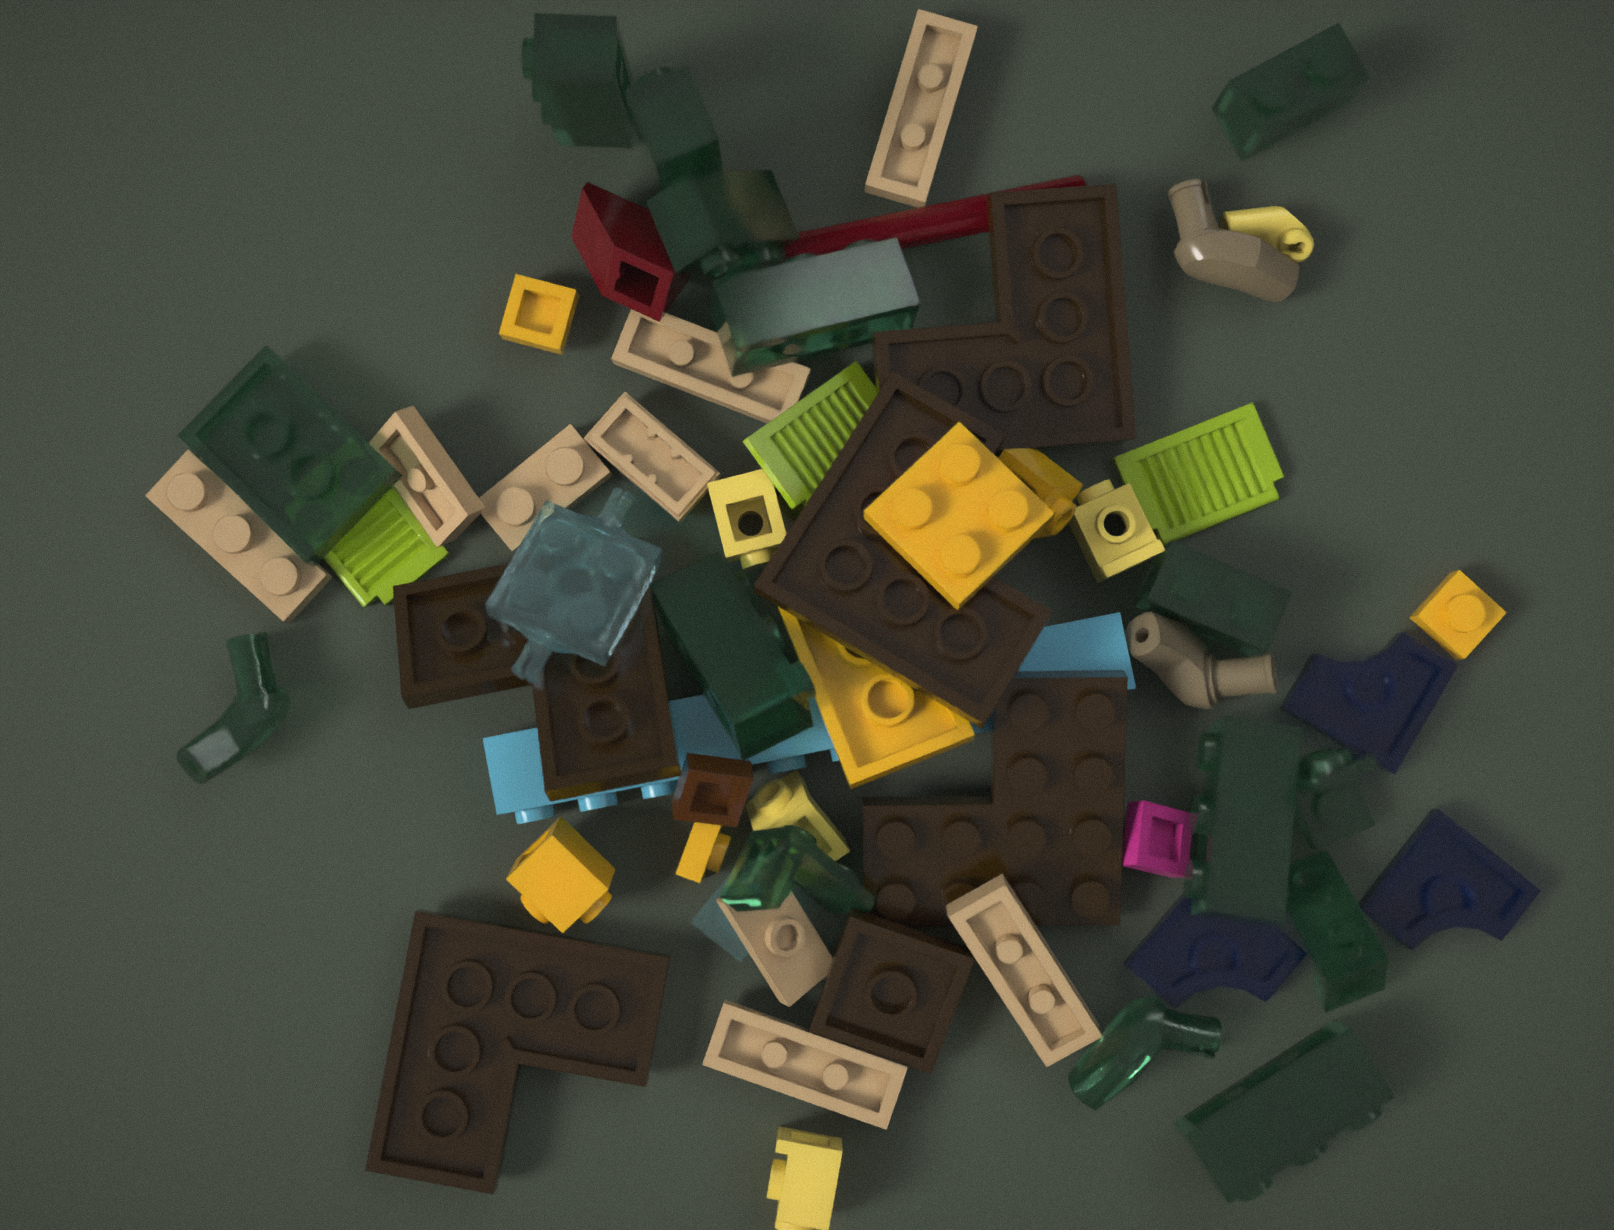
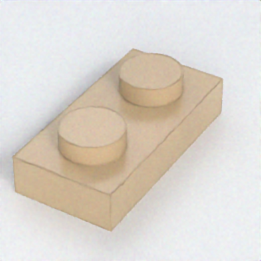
M414 405L395 411L366 445L437 548L456 540L485 509L481 500Z
M569 424L479 497L485 506L481 515L508 548L517 554L613 475L575 428Z

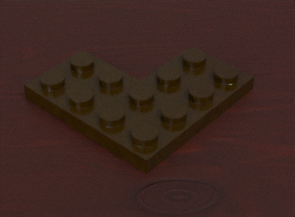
M1116 184L990 193L986 197L996 322L874 332L871 335L876 393H879L893 371L1005 435L1003 445L999 451L1015 448H1043L1136 439Z
M892 371L753 585L754 592L983 729L1049 621L1053 611L996 577H993L963 607L957 610L864 519V510L958 422L965 426L995 456L1002 447L1005 435Z
M642 537L393 586L401 698L408 709L532 685L544 790L550 802L682 776L647 552Z
M1124 670L1018 671L992 713L991 796L862 797V911L908 927H954L948 918L946 905L1003 874L1036 926L1120 925L1128 677Z
M420 909L415 911L365 1171L494 1194L498 1189L521 1064L646 1087L649 1080L671 955Z

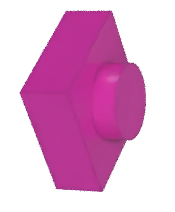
M1148 801L1128 802L1123 838L1122 866L1170 878L1187 877L1194 814Z

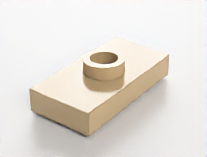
M624 392L583 438L588 445L679 523L685 519L709 491L707 483L717 481L721 477L719 471L627 392Z
M764 861L716 899V902L780 1003L790 1007L827 976L833 958L774 863Z

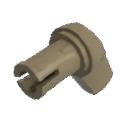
M1191 179L1173 186L1167 194L1175 214L1181 239L1174 250V257L1187 275L1206 283L1238 290L1272 303L1283 301L1295 290L1299 277V265L1261 238L1218 228L1206 180L1201 182V179Z
M1147 612L1135 617L1128 623L1125 630L1128 651L1133 657L1153 670L1185 705L1200 709H1214L1215 704H1220L1221 697L1260 693L1275 694L1278 692L1277 670L1272 652L1265 653V655L1216 660L1214 654H1209L1208 648L1198 635L1182 622L1154 612Z

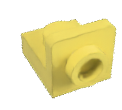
M797 770L790 772L781 779L767 782L757 791L754 798L746 804V810L755 837L797 887L850 852L845 837L810 796L805 780Z

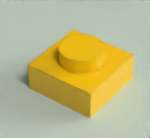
M515 274L499 335L503 340L563 355L579 299L577 290Z
M1456 570L1446 576L1409 618L1455 660H1462L1474 650L1507 612L1463 572Z
M694 822L676 875L701 883L707 869L719 873L732 838L721 833L723 826Z

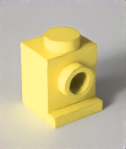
M763 469L707 483L728 563L740 560L743 570L766 566L787 535L772 481ZM748 514L758 515L763 521L761 531L753 536L745 535L739 529L740 520Z
M1107 479L1081 491L1076 496L1080 506L1076 507V511L1068 524L1097 584L1165 551L1161 540H1157L1130 483L1114 489L1110 479ZM1116 514L1121 517L1125 525L1123 535L1112 536L1105 530L1104 519L1106 515Z
M779 1126L775 1152L786 1154V1160L773 1158L766 1197L778 1200L774 1227L777 1230H829L843 1153L842 1138Z

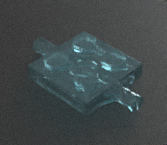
M614 488L598 517L583 516L546 500L486 602L485 606L489 617L517 628L528 639L518 660L511 668L512 672L522 680H524L526 675L527 682L536 683L552 651L577 654L606 666L663 560L662 548L628 535L622 529L630 511L637 503L636 498L628 491H625L623 495L621 488Z

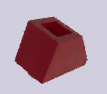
M587 182L582 187L571 239L602 296L660 322L688 283L702 234Z

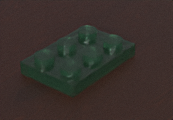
M265 345L177 435L305 563L313 567L330 552L403 476L268 345Z

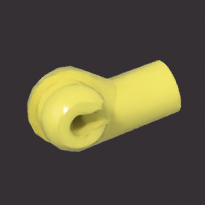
M1281 206L1225 211L1221 215V229L1246 233L1261 238L1297 264L1304 262L1313 252L1314 239L1308 229Z

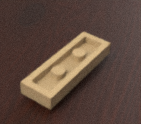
M918 9L866 180L865 193L917 208L925 206L978 26Z
M632 309L611 357L613 364L765 423L770 422L801 400L811 375V369L668 313L658 322Z
M189 449L145 495L283 622L291 623L333 578L206 461Z
M1003 874L946 905L948 918L1046 1067L1103 1037L1099 1023Z
M726 999L724 1000L702 1065L887 1130L908 1066L809 1033L808 1028Z

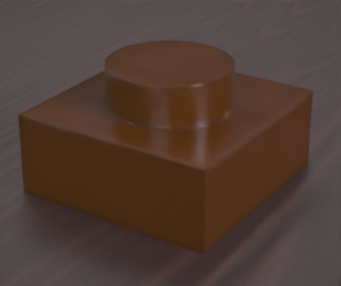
M687 753L681 770L682 776H679L672 799L673 820L737 827L754 779L751 761Z

